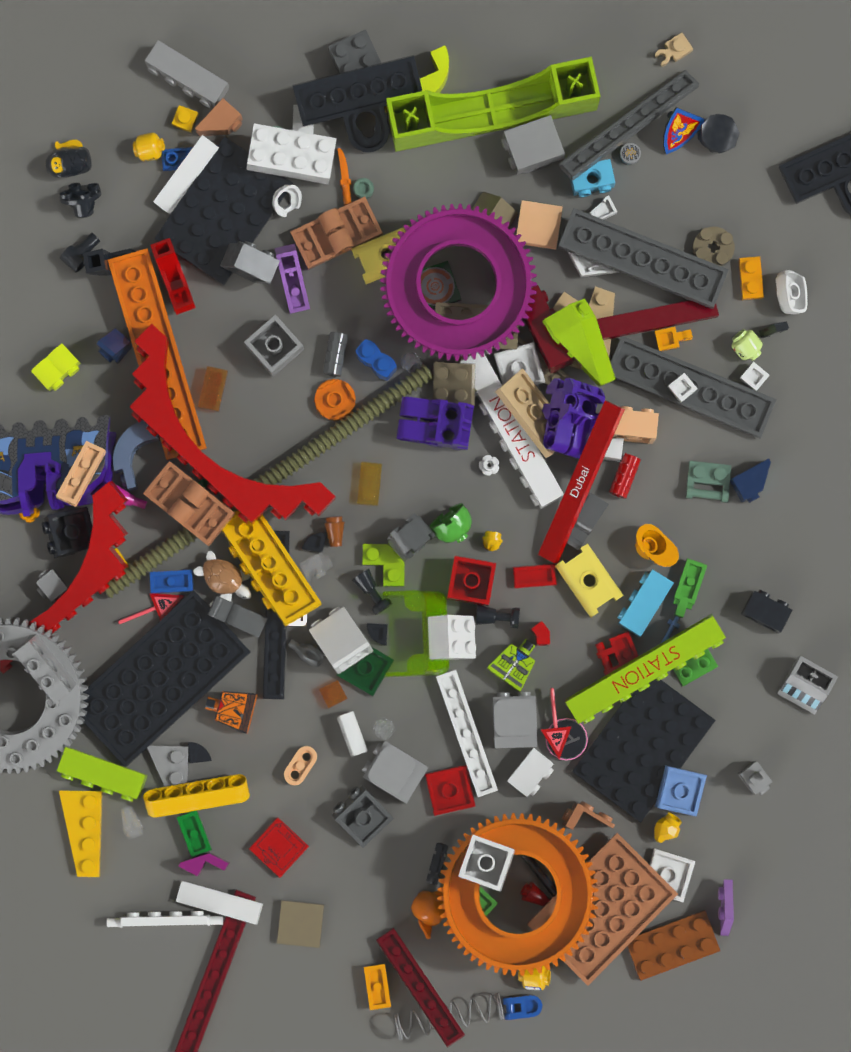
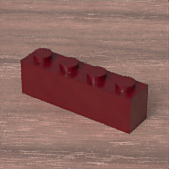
M537 285L531 288L536 291V295L530 296L535 302L534 304H528L532 311L525 312L529 318L524 320L550 373H554L573 364L574 357L571 358L567 354L568 350L561 343L557 344L544 325L543 320L556 312L553 308H549L547 304L549 299L545 290L541 291Z

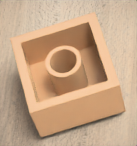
M621 406L625 411L613 438H624L626 442L653 444L657 437L659 413H654L653 409L633 411L632 407Z

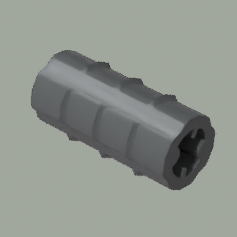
M330 332L323 370L325 375L341 377L347 347V334Z

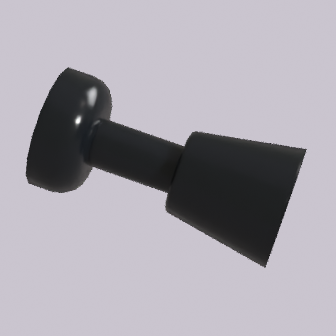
M369 569L352 580L365 594L368 593L376 604L372 608L375 615L393 604L388 598L382 600L375 589L377 585Z
M478 604L476 625L494 624L495 620L508 621L512 628L518 629L520 608H512L511 613L496 612L494 608Z

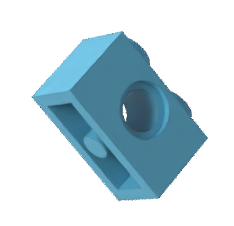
M611 160L599 161L572 181L570 179L573 196L587 197L591 195V192H610L611 188L615 186ZM595 176L598 182L594 184L589 183L587 177Z

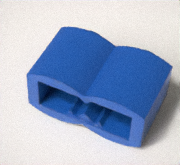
M365 339L355 350L358 360L363 365L372 368L375 375L380 379L388 381L397 371L395 361L389 355L381 353L374 342Z

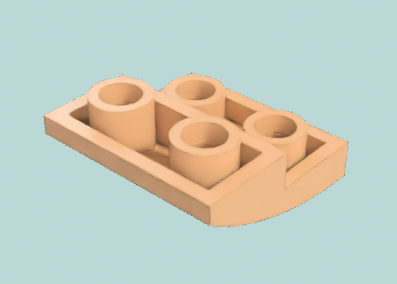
M522 200L516 234H521L522 236L518 241H526L525 245L556 250L563 207Z

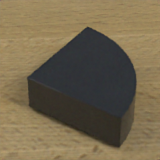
M787 321L776 323L760 330L759 333L761 338H766L774 333L788 330L789 326Z
M318 532L310 536L304 542L302 550L323 554L327 533Z
M367 623L370 637L378 644L387 646L388 624Z
M188 742L190 763L212 761L210 753L205 747L198 743Z

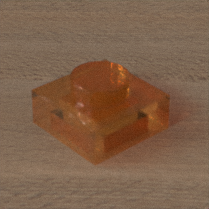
M338 680L319 689L328 708L347 700Z

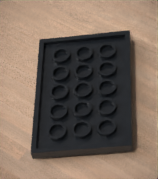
M226 137L222 139L218 145L219 149L193 181L155 237V240L158 242L170 238L177 255L223 286L233 273L220 266L229 243H237L238 241L254 243L275 212L272 204L274 193L284 185H293V182L284 176L246 170L249 153ZM283 192V193L279 196V198H278V204H279V205H280V203L282 202V200L284 199V197L286 196V194H287L288 192Z
M657 679L649 683L650 686L641 692L636 690L631 693L632 697L620 705L572 771L640 823L657 801L665 765L681 769L716 721L662 680L657 681Z

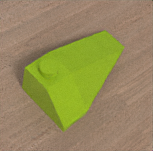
M586 299L571 303L543 320L553 340L557 344L561 343L568 350L567 354L571 358L575 357L581 363L582 370L599 387L616 380L596 316Z

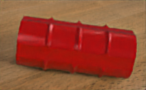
M627 453L623 454L609 491L610 494L623 499L627 498L632 482L635 480L634 477L641 461L640 458Z

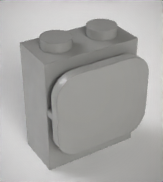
M551 115L504 131L503 139H501L504 150H508L510 158H508L511 170L515 169L517 175L542 169L550 163L564 159L565 152Z
M518 692V696H510L509 693H497V697L492 698L494 748L537 747L536 696H531V692Z
M384 741L382 744L379 742L373 751V754L376 755L372 762L367 761L362 769V772L365 773L363 778L407 804L428 767L390 743Z

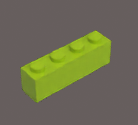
M65 747L57 772L62 773V778L71 781L74 778L82 780V785L91 788L94 785L102 787V792L111 795L114 792L122 794V799L131 802L134 799H140L148 776L69 747Z

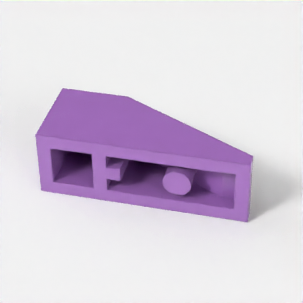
M295 244L275 248L277 260H280L278 266L290 314L310 309Z

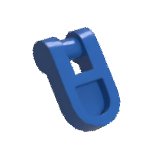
M535 995L503 998V1005H506L505 1020L535 1017L542 1010V1002ZM520 1003L521 1011L516 1012L514 1004Z

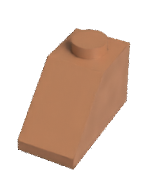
M222 98L196 126V133L199 136L229 135L232 131L236 132L241 127L242 115Z

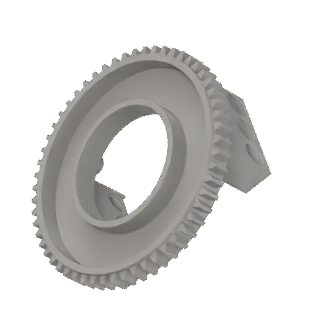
M0 617V660L21 662L25 667L24 670L27 673L29 672L37 681L39 689L45 691L46 702L42 716L31 727L20 731L0 730V773L7 769L8 774H11L13 769L16 770V773H20L22 768L25 772H28L30 766L36 770L38 763L44 767L46 760L51 763L54 760L53 756L58 758L61 755L59 751L64 752L65 745L70 747L73 743L71 739L75 740L78 736L75 732H80L81 730L78 724H83L85 721L80 716L87 714V711L82 708L88 706V703L83 700L89 697V694L83 693V691L88 689V686L82 685L87 678L80 676L84 669L77 668L81 661L74 662L73 659L77 654H69L72 647L65 648L64 644L66 641L59 642V634L54 637L51 636L52 629L45 632V625L38 629L37 622L34 621L30 626L28 619H25L21 624L18 617L14 623L11 617L6 618L5 623L2 617Z

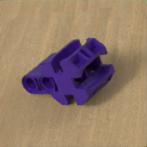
M554 378L546 390V394H552L550 404H544L542 409L545 419H547L543 445L546 449L580 459L599 415L595 414L597 404L604 403L605 395L601 388L572 378H565V381L560 378Z
M402 397L399 416L416 419L417 421L399 419L396 439L440 448L443 446L454 450H468L474 405L463 402L451 403L448 400L442 399L429 400ZM454 410L457 413V417L450 420L446 417V412ZM450 430L455 436L452 440H445L442 436L443 433Z

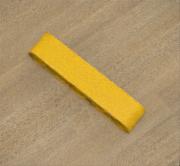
M241 774L155 788L146 791L143 795L147 813L153 818L242 803L250 797L246 777Z

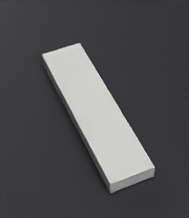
M202 135L153 202L171 214L219 147Z
M181 881L176 902L256 925L258 924L263 903L186 881Z

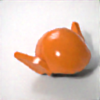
M421 891L417 894L411 905V911L418 919L426 939L431 938L432 926L440 924L444 919L440 915L445 910L438 908V906L444 904V901L437 900V897L443 895V892Z

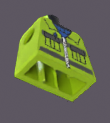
M527 639L523 641L519 648L510 644L487 669L520 692L535 663V660L529 656L535 645Z

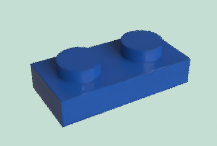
M193 570L150 572L151 594L192 592L194 590Z

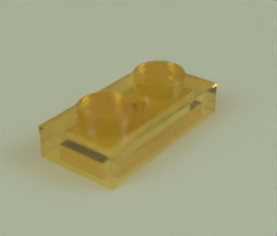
M361 462L357 504L378 506L382 464Z

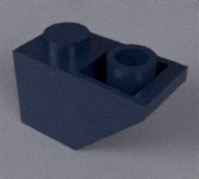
M116 328L96 343L100 348L98 352L108 362L115 361L117 364L133 347L132 342Z

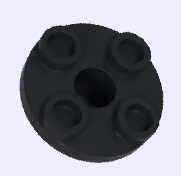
M72 183L68 185L69 189L60 192L61 203L70 205L74 210V215L78 218L91 216L94 213L95 200L101 196L99 183L82 186L80 183Z

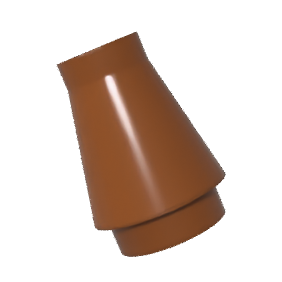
M342 516L326 517L324 525L330 547L342 546L345 524Z

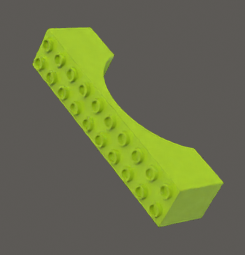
M591 56L552 64L533 76L497 88L458 94H442L425 90L386 98L395 152L514 128L550 115L553 120L597 111L601 96Z

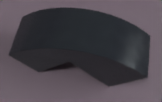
M129 248L112 253L104 249L85 252L83 257L86 273L98 276L112 275L108 259L136 251Z

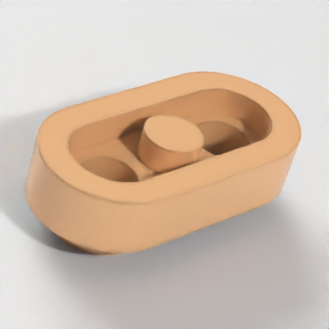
M301 747L284 771V778L288 784L299 785L307 777L317 761V753L312 747ZM304 753L310 754L311 758L309 761L303 759ZM293 771H298L299 777L297 779L291 777Z

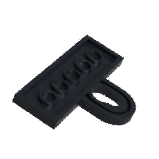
M411 55L294 84L293 90L303 126L343 117L351 144L362 152H374L381 149L389 137V127L384 106H387L386 98L421 92L422 86L415 57ZM362 112H370L376 118L375 132L372 137H365L356 125V118Z
M851 134L779 166L780 172L796 204L834 188L842 207L851 215V193L848 190V183L851 181Z

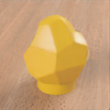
M670 812L659 819L654 827L655 841L662 843L665 840L677 838L680 832L681 820Z

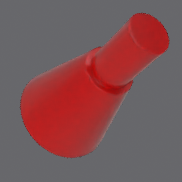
M533 882L526 883L520 892L522 900L545 906L550 901Z

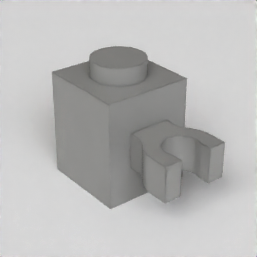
M757 761L752 762L738 773V776L752 794L756 795L759 793L762 795L770 789L769 784L772 783V780Z

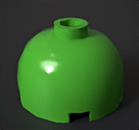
M463 503L450 507L448 513L445 515L441 513L430 524V529L439 540L446 543L454 541L460 543L468 537L467 532L471 528L472 518Z

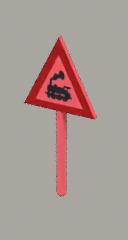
M149 593L154 606L118 621V624L125 623L154 610L157 611L160 620H162L180 602L184 595Z
M550 688L554 728L540 730L557 758L560 759L572 726L558 728L554 688Z

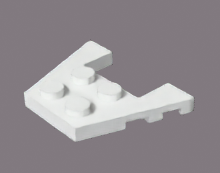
M609 195L590 212V215L603 220L617 214V210ZM568 252L581 278L619 273Z

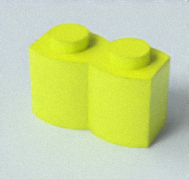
M60 344L45 359L38 363L31 372L47 390L56 391L64 384L63 380L68 375L72 377L79 371L80 368L78 366L81 363L64 344Z

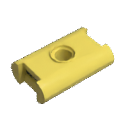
M403 227L351 248L354 258L359 257L365 274H362L365 284L386 277L380 273L381 270L387 269L382 265L383 261L389 260L384 259L381 255L384 251L389 250V245L396 246L392 239H400L397 233L398 231L405 233Z
M586 544L580 548L582 553L566 564L562 560L555 567L587 614L592 618L599 613L598 607L612 598L617 601L624 595L589 544ZM586 575L594 577L595 584L588 587L584 584L583 579Z

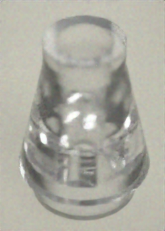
M133 806L121 809L123 835H126L127 839L142 836L144 827L136 815Z

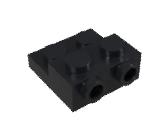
M87 506L47 515L44 518L42 530L44 534H48L50 542H47V549L50 555H54V559L89 549L93 525Z

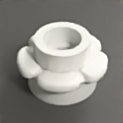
M486 455L479 462V469L487 476L496 474L499 470V460L496 457H491V455Z

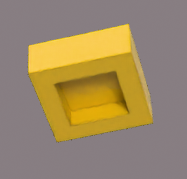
M179 105L172 121V126L192 133L199 113Z

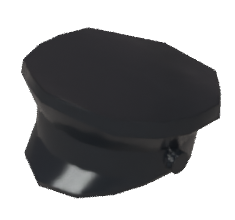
M724 114L710 115L697 131V138L710 152L720 154L735 148L740 132L732 117Z

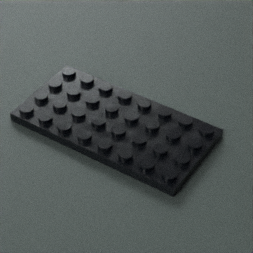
M195 590L99 676L86 691H83V693L89 694V697L83 700L88 703V706L82 708L87 711V714L80 717L85 720L84 723L124 767L129 766L147 747L155 742L251 653L223 621L207 615L210 607Z

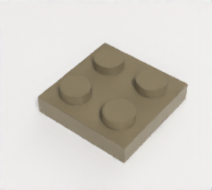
M434 362L433 399L475 405V364Z

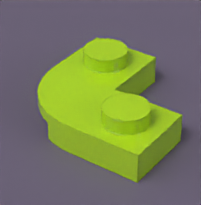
M363 544L362 565L383 566V587H404L405 564L388 544Z

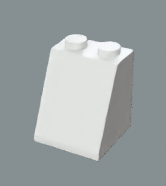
M345 607L333 609L329 613V617L324 620L319 619L311 625L312 628L309 629L338 674L373 652L370 644Z

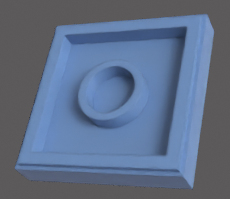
M665 765L655 807L697 816L707 775Z

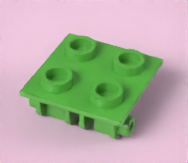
M709 649L704 650L705 654L700 658L694 660L692 657L687 660V665L679 670L673 669L682 686L718 667Z

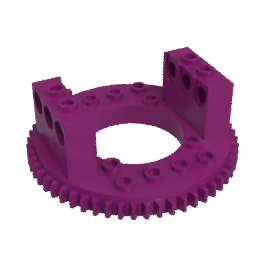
M450 204L449 210L442 205L440 212L434 207L433 214H430L428 210L425 211V218L418 214V222L411 219V227L403 226L405 233L398 231L397 234L400 239H392L396 246H388L392 253H385V257L389 261H383L382 265L387 269L381 270L380 273L386 276L380 279V283L386 284V286L380 288V291L386 292L381 297L382 300H388L384 304V308L391 309L387 316H394L391 324L398 323L395 330H403L402 338L409 336L407 343L415 341V349L420 345L423 346L422 353L429 349L431 357L435 352L438 353V359H441L443 354H445L447 361L450 360L451 356H454L455 361H458L460 356L463 357L464 361H467L468 355L475 360L476 353L482 358L484 357L485 350L490 355L492 354V347L498 351L500 349L499 343L504 346L507 345L505 338L512 340L514 337L511 332L518 334L520 331L517 326L523 327L525 325L521 319L527 320L529 318L525 312L532 311L528 304H534L535 300L530 296L536 295V291L531 288L537 286L536 282L531 281V279L537 277V274L531 273L536 268L535 265H529L533 257L526 256L530 252V249H523L526 241H518L522 235H514L513 233L516 228L514 227L509 230V222L502 224L503 217L500 216L498 219H494L495 212L488 216L486 208L482 213L479 212V206H476L474 211H472L470 204L467 205L466 209H463L462 204H459L457 209L454 208L453 204ZM465 246L481 253L493 268L496 280L494 297L490 305L475 317L464 320L443 317L428 305L421 289L422 270L432 255L446 247Z

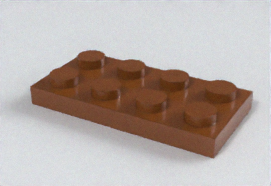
M705 910L641 933L627 946L640 981L720 952Z

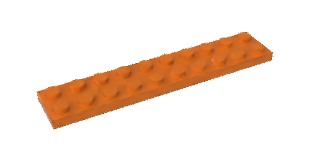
M148 248L108 259L138 365L140 366L148 356L144 358L137 352L136 348L138 346L134 341L152 323L169 341L166 373L169 395L176 416L195 445L200 450L207 449ZM162 445L166 460L174 459L179 455L174 449L169 451Z

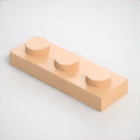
M88 441L85 442L56 495L57 499L77 507L106 454L105 449Z

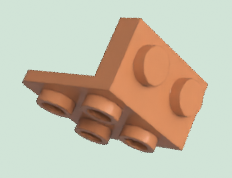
M582 801L580 804L574 803L571 809L567 808L562 816V820H564L562 825L571 830L574 829L583 812L610 828L615 826V824L611 823L613 818L601 812L599 814L592 812L594 807Z

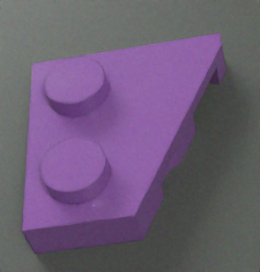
M724 879L722 887L718 888V900H721L718 917L720 920V936H729L734 921L733 880Z

